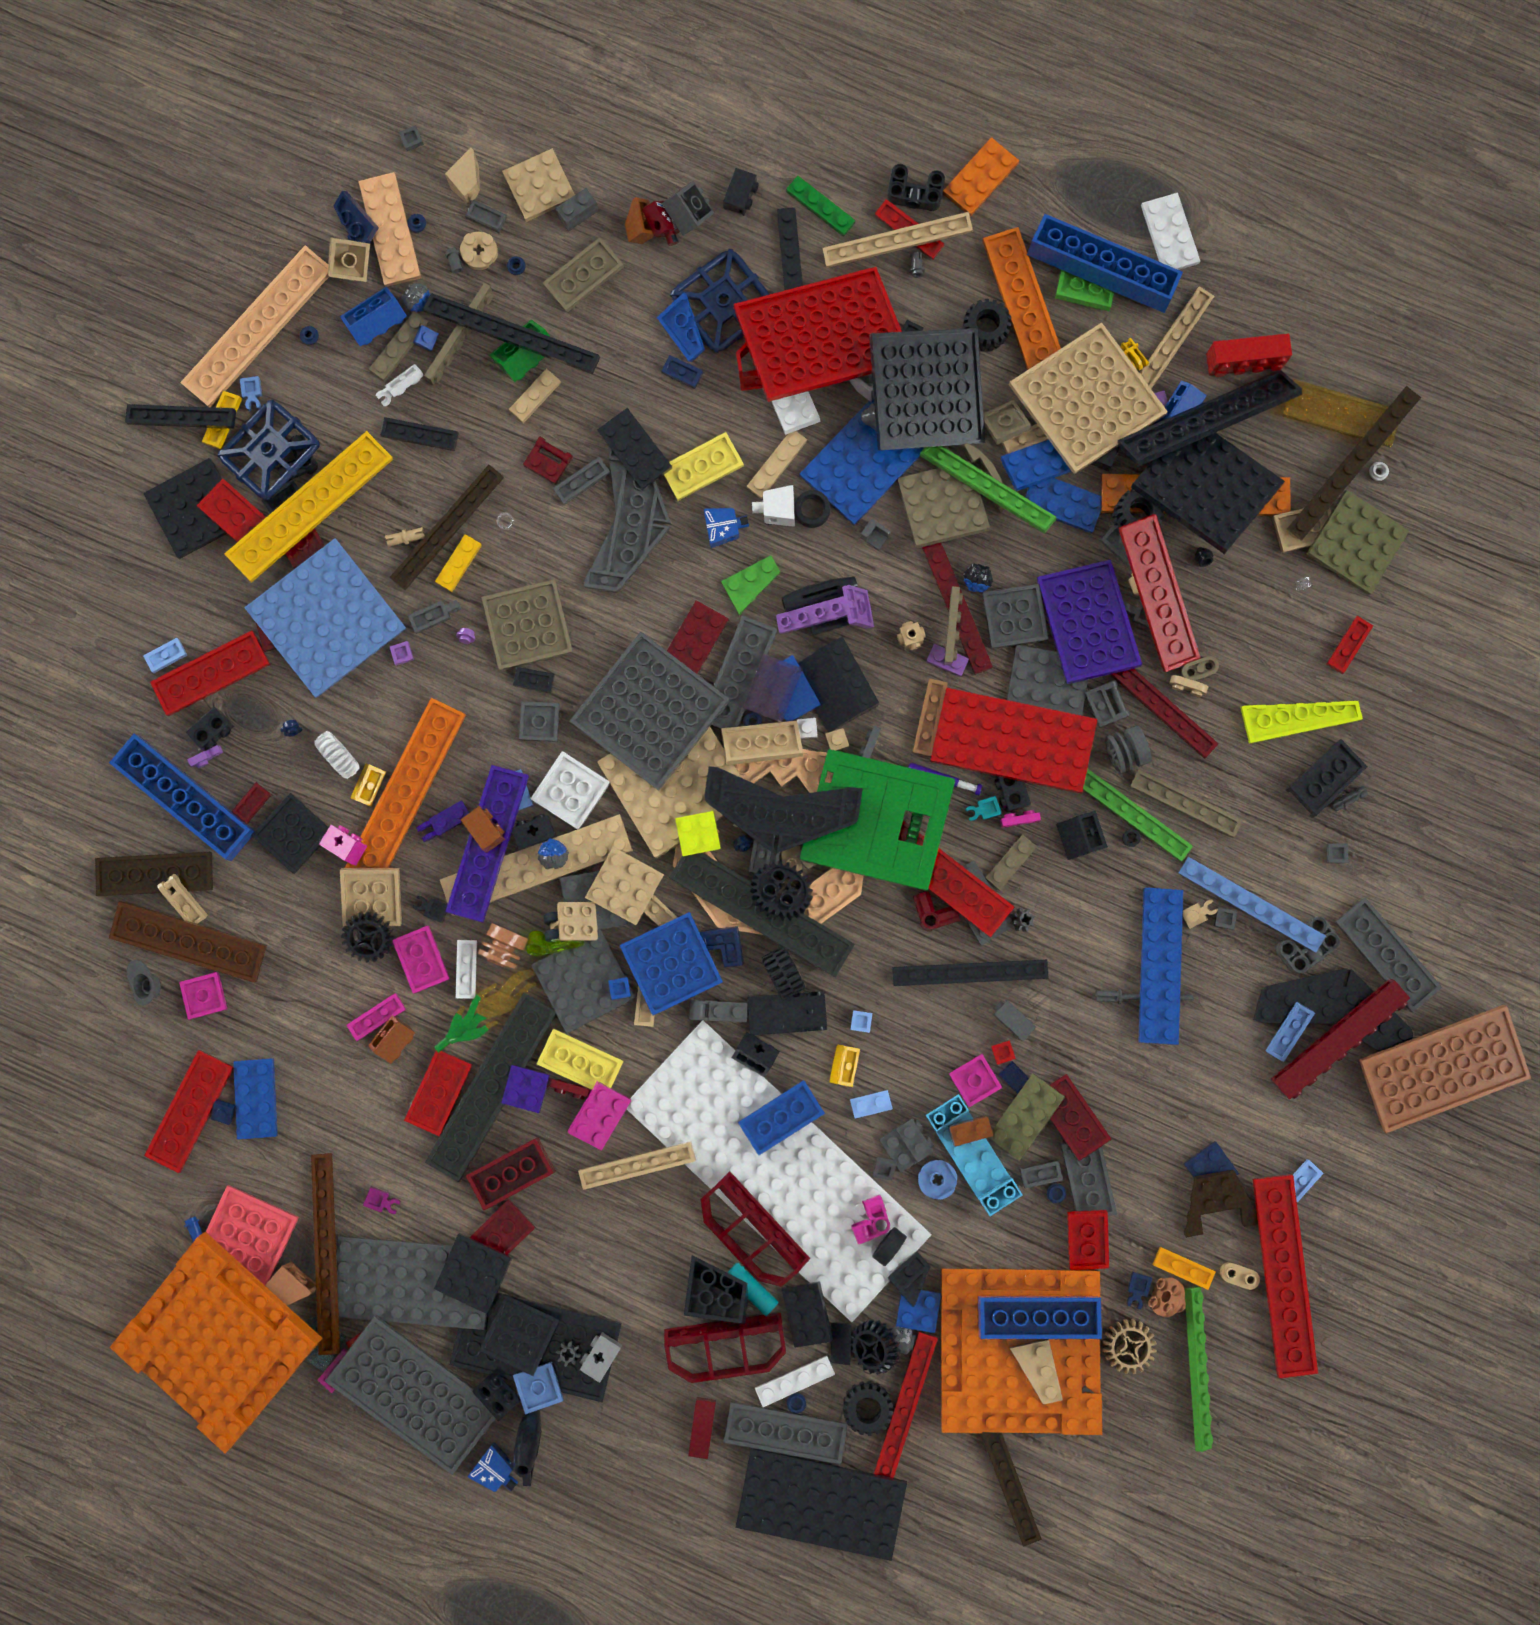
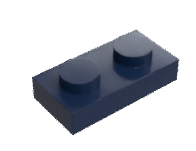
M669 355L661 373L695 389L703 375V370Z

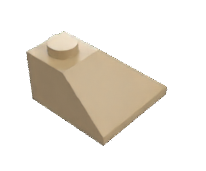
M470 147L445 173L451 190L466 203L474 200L480 191L479 164L474 150Z
M330 237L328 276L366 282L370 244Z

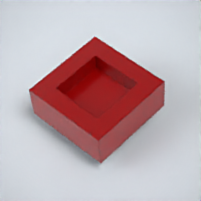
M1010 1040L991 1046L997 1065L1016 1059Z

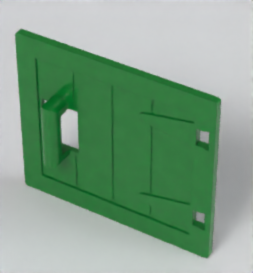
M828 749L817 792L850 787L863 788L859 818L854 825L803 843L800 860L928 891L955 779ZM827 771L834 773L831 783L825 782ZM905 811L912 812L906 840L900 841L898 838ZM925 815L930 818L923 846L917 845L923 816Z

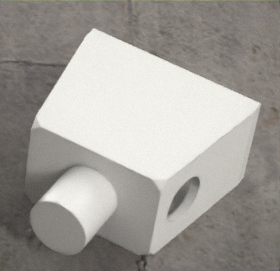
M793 485L764 491L763 502H752L753 513H764V522L766 524L795 526Z

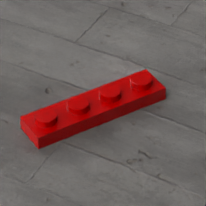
M887 199L875 212V216L893 230L918 224ZM938 240L915 247L934 260L945 244Z

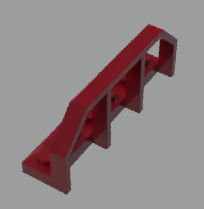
M730 1171L700 1199L703 1221L706 1226L757 1281L782 1287L797 1275L811 1259ZM718 1188L742 1213L725 1230L715 1221L711 1212L709 1196ZM745 1218L767 1240L749 1256L727 1234ZM771 1244L794 1270L785 1278L762 1272L752 1259Z
M781 1312L768 1314L767 1316L746 1317L745 1323L717 1321L664 1329V1347L668 1369L690 1383L770 1372L786 1354ZM779 1331L781 1347L767 1363L749 1366L744 1336ZM740 1337L744 1366L714 1371L709 1341ZM704 1342L709 1371L692 1374L672 1362L670 1347Z

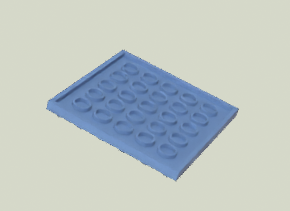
M336 538L244 607L315 698L319 697L407 629Z

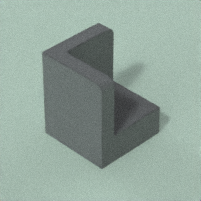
M871 519L862 531L860 538L877 550H880L890 536V530L874 519Z

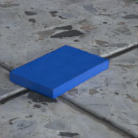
M794 655L760 673L786 722L794 721L821 705Z

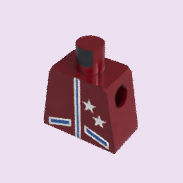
M653 201L642 209L655 237H665L668 246L676 245L679 243L676 234L680 231L662 205L664 201Z

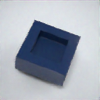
M217 1099L213 1105L211 1120L230 1125L235 1105Z

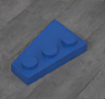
M683 293L656 318L687 360L692 362L705 348L687 294Z

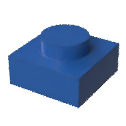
M421 325L413 343L428 351H432L439 333Z
M628 977L608 981L611 1000L631 997Z

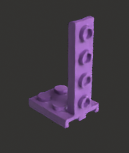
M851 585L843 586L844 596L778 614L776 618L779 633L785 634L847 616L851 625L866 629L872 628L874 623L868 591Z

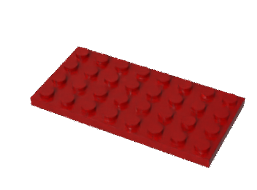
M946 688L930 762L1082 794L1097 719Z

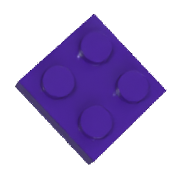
M512 1065L501 1103L540 1113L550 1075Z

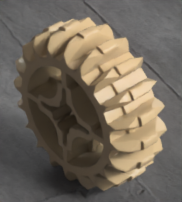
M1123 1319V1326L1117 1321L1116 1325L1118 1328L1115 1329L1113 1326H1110L1112 1334L1106 1332L1105 1335L1109 1340H1103V1344L1108 1345V1347L1103 1348L1104 1352L1109 1353L1105 1356L1106 1360H1111L1110 1365L1112 1367L1117 1365L1116 1370L1119 1372L1123 1368L1125 1374H1128L1130 1368L1133 1374H1136L1137 1367L1141 1372L1144 1371L1142 1365L1144 1364L1149 1367L1150 1364L1147 1360L1154 1361V1357L1150 1353L1157 1352L1156 1349L1151 1348V1346L1157 1344L1156 1341L1150 1340L1154 1337V1334L1148 1333L1150 1329L1147 1326L1142 1329V1322H1138L1136 1325L1134 1319H1131L1130 1325L1127 1319ZM1126 1331H1136L1142 1337L1131 1339L1126 1334ZM1120 1335L1122 1342L1118 1347H1116L1117 1349L1114 1350L1115 1341ZM1126 1340L1133 1344L1131 1346L1132 1352L1126 1349L1128 1347ZM1145 1343L1144 1352L1139 1358L1138 1349ZM1128 1354L1133 1361L1124 1362L1118 1359L1117 1356Z

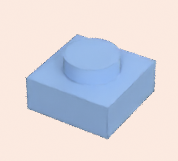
M853 1010L850 1030L870 1033L873 1013Z

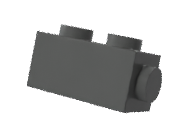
M1008 1000L1004 1003L1000 1001L993 1008L995 1010L993 1016L1020 1041H1024L1036 1028Z

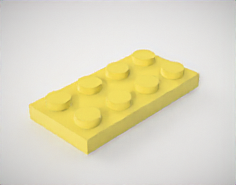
M725 432L670 461L672 469L664 474V477L677 501L742 468L744 464L728 434Z
M553 1029L537 1065L592 1090L597 1081L612 1088L624 1061Z

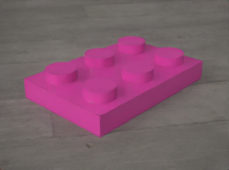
M425 926L392 940L413 994L450 980L430 926Z
M597 1081L567 1132L602 1151L630 1104L631 1099Z

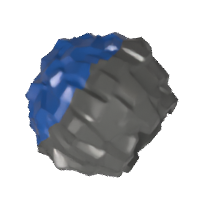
M413 282L408 287L409 289L401 296V299L407 310L424 311L423 308L430 296L429 288L421 283Z
M549 838L547 842L542 843L537 854L541 865L548 870L562 868L568 860L569 852L563 843Z

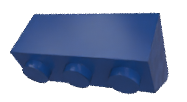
M387 287L340 316L359 346L369 344L374 337L386 333L388 328L400 324L407 317Z

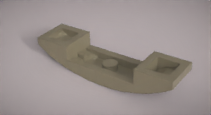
M966 443L962 451L967 459L971 461V464L979 463L986 474L1002 483L1000 475L991 461L980 450ZM994 502L1000 514L1003 513L1005 509Z

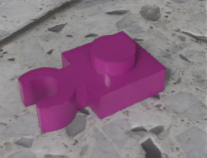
M371 1186L363 1206L378 1212H382L384 1207L387 1208L389 1213L396 1214L397 1210L392 1209L391 1204L396 1203L400 1205L401 1201L398 1198L388 1199V1192Z

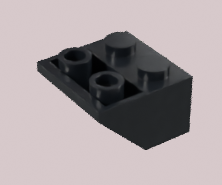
M1096 810L1056 824L1067 860L1108 847Z

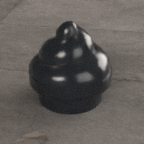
M1199 547L1195 553L1194 560L1200 567H1205L1213 562L1214 555L1210 549Z

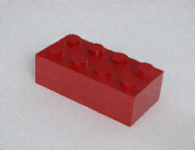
M1290 334L1214 341L1206 353L1209 376L1223 377L1229 373L1241 375L1248 371L1260 373L1267 369H1271V371L1281 370L1292 357Z

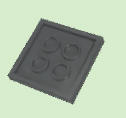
M1039 584L982 593L991 649L1048 641Z
M599 871L560 877L564 902H592L586 899L585 896ZM595 903L597 930L627 925V920Z

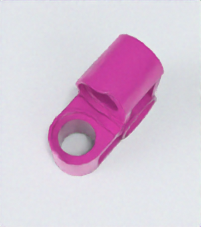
M881 1195L862 1201L869 1219L851 1225L857 1244H862L875 1237L884 1235L890 1229V1222ZM878 1220L886 1221L887 1227L884 1230L876 1228L875 1225Z

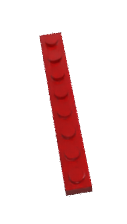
M918 1331L893 1415L891 1416V1422L888 1426L873 1474L891 1478L895 1476L938 1337Z

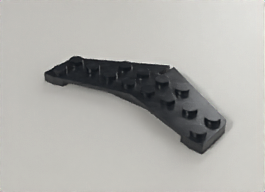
M709 766L704 797L710 806L772 853L775 835H779L777 853L854 825L859 818L863 788L850 787L783 797L721 768Z
M1348 968L1263 987L1260 992L1253 1020L1261 1023H1283L1296 1002L1315 1012L1309 1023L1336 1024L1374 991L1352 969H1349L1346 984L1343 986ZM1394 1012L1389 1021L1380 1023L1377 1026L1378 1029L1372 1035H1366L1361 1040L1380 1052L1412 1040L1413 1031Z

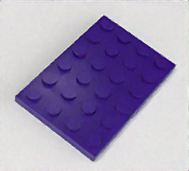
M1111 560L1037 577V583L1040 587L1041 597L1067 684L1142 666Z

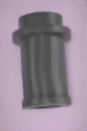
M455 247L447 249L445 256L449 260L452 273H459L464 268L459 257L460 251Z
M913 252L910 254L912 267L910 273L913 277L919 278L925 272L922 265V253Z

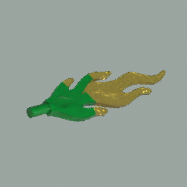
M531 968L514 973L499 991L489 997L484 998L488 992L497 986L496 983L481 990L472 1000L468 1012L463 1019L462 1015L465 1006H461L455 1013L445 1038L434 1046L435 1050L439 1053L450 1043L477 1039L491 1027L497 1025L499 1022L495 1020L488 1022L480 1028H476L481 1021L502 1015L515 1008L522 994L536 986L537 983L526 984L515 996L510 997L518 984L536 975L534 969Z

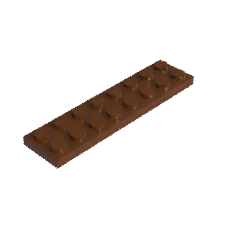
M124 901L118 902L109 939L254 983L258 980L267 945Z

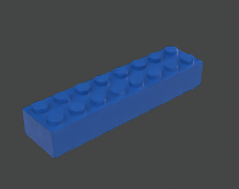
M1044 214L1027 253L1030 257L1165 313L1183 273L1180 270L1047 214Z
M133 734L109 762L224 859L232 861L252 838L251 835L254 833V829L238 818L231 810L141 736Z

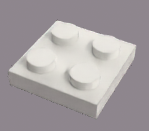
M808 391L772 401L785 435L820 422V417Z

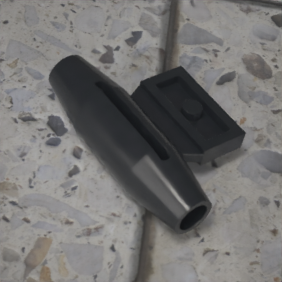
M854 576L835 578L802 587L781 597L784 610L788 612L844 596L843 586L851 585L858 587L856 578ZM847 617L810 626L812 636L849 626V621Z
M540 1410L528 1414L524 1412L517 1430L514 1447V1470L519 1477H522L523 1486H531L534 1465L538 1455L542 1432Z

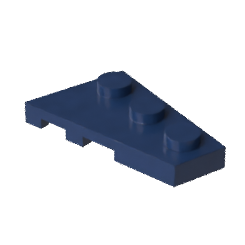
M341 191L334 204V208L341 224L348 231V239L370 244L379 227L347 191Z

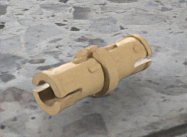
M423 527L409 531L405 529L400 533L385 535L388 547L402 543L406 545L411 541L423 539L425 532Z

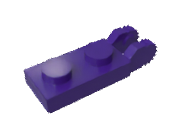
M461 800L431 817L429 821L422 823L416 829L418 832H421L430 826L434 828L435 831L426 834L422 838L423 842H427L462 824L461 819L469 814V811Z

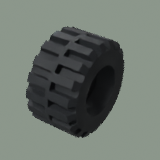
M985 299L984 302L978 300L976 305L973 303L970 309L967 310L963 322V329L978 328L976 322L982 318H989L996 323L997 329L993 332H983L978 328L979 348L984 352L985 349L993 351L994 347L998 349L1001 344H1004L1011 328V315H1008L1009 310L1007 308L1003 309L1004 304H997V300L994 299L993 302Z
M1131 489V491L1125 492L1116 504L1112 518L1115 519L1113 523L1114 526H1118L1116 530L1119 532V527L1137 521L1132 516L1130 508H1139L1147 516L1156 514L1159 525L1163 522L1165 514L1163 510Z
M782 946L762 957V963L783 1000L805 990V984L786 948Z
M861 1381L859 1382L860 1384H854L852 1389L846 1392V1397L843 1400L844 1418L854 1432L858 1431L860 1435H864V1433L868 1436H872V1433L877 1435L880 1433V1430H885L887 1424L891 1422V1416L893 1415L892 1401L887 1390L884 1387L882 1388L880 1384H874L872 1381H868V1383ZM867 1397L877 1400L880 1407L878 1414L870 1419L862 1418L856 1412L857 1403Z

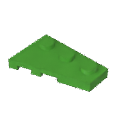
M1060 271L1055 295L1056 299L1110 311L1114 295L1113 291L1066 271Z
M770 555L721 581L739 616L780 574V570Z

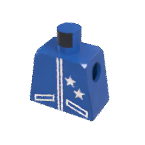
M734 508L704 509L711 548L738 539V529L749 527L747 516L736 517Z
M493 1442L467 1476L493 1492H496L501 1485L512 1491L518 1483L510 1475L514 1469V1463L495 1442Z

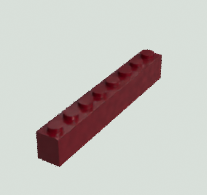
M1387 980L1274 1075L1271 1081L1289 1100L1297 1098L1305 1086H1311L1317 1081L1316 1077L1318 1075L1328 1072L1336 1060L1340 1061L1346 1057V1052L1349 1049L1359 1046L1362 1043L1361 1039L1366 1035H1372L1378 1029L1377 1026L1380 1023L1389 1021L1393 1016L1392 1013L1397 1009H1403L1408 1004L1407 1001L1410 997L1395 980Z

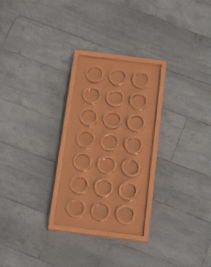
M1501 1005L1359 1059L1383 1132L1385 1133L1531 1079L1506 1005Z

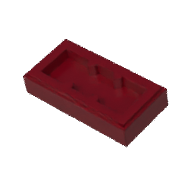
M256 782L231 812L248 824L272 794Z

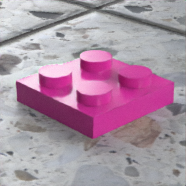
M219 972L179 982L188 1020L228 1010Z
M983 1054L948 1073L968 1107L973 1106L1002 1088Z

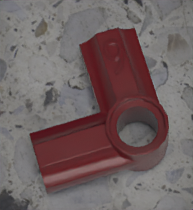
M929 891L913 896L920 918V926L923 930L933 931L936 928L960 921L959 913L951 907L935 911ZM931 917L934 920V925L928 926L925 923V918Z

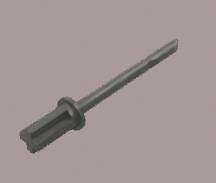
M1118 989V991L1096 990L1095 999L1097 1002H1118V1004H1121L1122 999L1140 1000V994H1122L1121 989ZM1180 994V1000H1194L1193 995Z

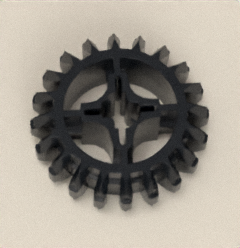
M362 911L358 913V916L352 915L351 920L348 919L346 921L347 926L342 928L345 933H342L341 938L346 939L342 942V945H348L346 952H353L351 958L355 957V955L359 956L358 961L365 958L366 963L370 961V958L373 962H376L378 957L382 959L384 953L388 954L389 948L393 946L391 940L394 939V935L390 934L393 932V928H387L390 921L384 923L385 917L381 916L379 919L377 912L373 916H371L370 911H367L365 915ZM366 923H367V924H371V925H373V926H375V927H374V928H370V927H368V926L366 925ZM354 927L358 929L357 933L359 934V938L356 941L353 936ZM378 933H381L382 935L381 946L378 945V940L376 938ZM365 935H372L371 938H364ZM360 946H367L370 950L364 949Z
M872 1319L862 1322L855 1327L854 1332L850 1336L852 1338L850 1345L853 1346L851 1352L855 1354L853 1359L859 1361L858 1365H863V1371L869 1370L870 1374L876 1373L877 1375L892 1369L900 1358L898 1354L901 1352L897 1348L900 1342H895L897 1335L891 1333L893 1328L887 1329V1323L881 1324L880 1320L874 1321Z

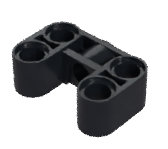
M903 164L895 165L891 171L887 195L888 201L894 205L906 206L912 209L936 211L941 203L945 182L944 174L939 170H935L929 174L927 186L907 182V167ZM900 173L903 175V177L898 178L895 175ZM938 180L940 184H933L932 181ZM898 191L900 195H893L892 192ZM933 197L937 199V201L931 202L929 201V198Z

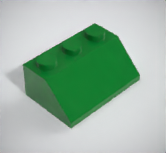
M533 320L528 321L523 326L550 336L543 327ZM506 342L489 355L507 377L514 382L522 379L526 372L531 368H535L539 361L544 358V356Z

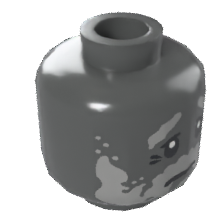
M899 1326L893 1327L891 1333L897 1335L895 1342H900L897 1347L901 1350L900 1354H908L909 1350H913L915 1335H912L911 1329Z

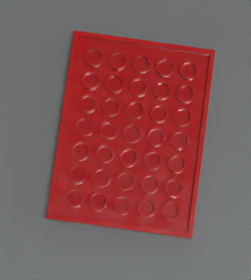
M877 267L734 304L737 319L768 402L872 374L869 334L902 332Z

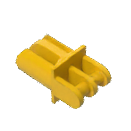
M1131 338L1128 339V342L1121 343L1120 348L1138 371L1143 369V366L1149 365V361L1138 349V343L1136 344Z

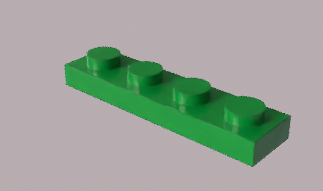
M797 176L787 187L786 192L843 237L855 224V219L801 177Z

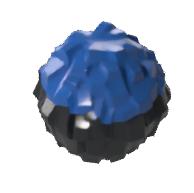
M971 564L963 574L969 591L983 592L992 586L993 578L988 566Z

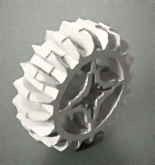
M328 731L318 736L315 740V746L330 765L346 779L356 774L359 770V764L343 744Z

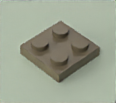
M1015 400L983 413L984 425L997 445L1031 430L1030 422Z

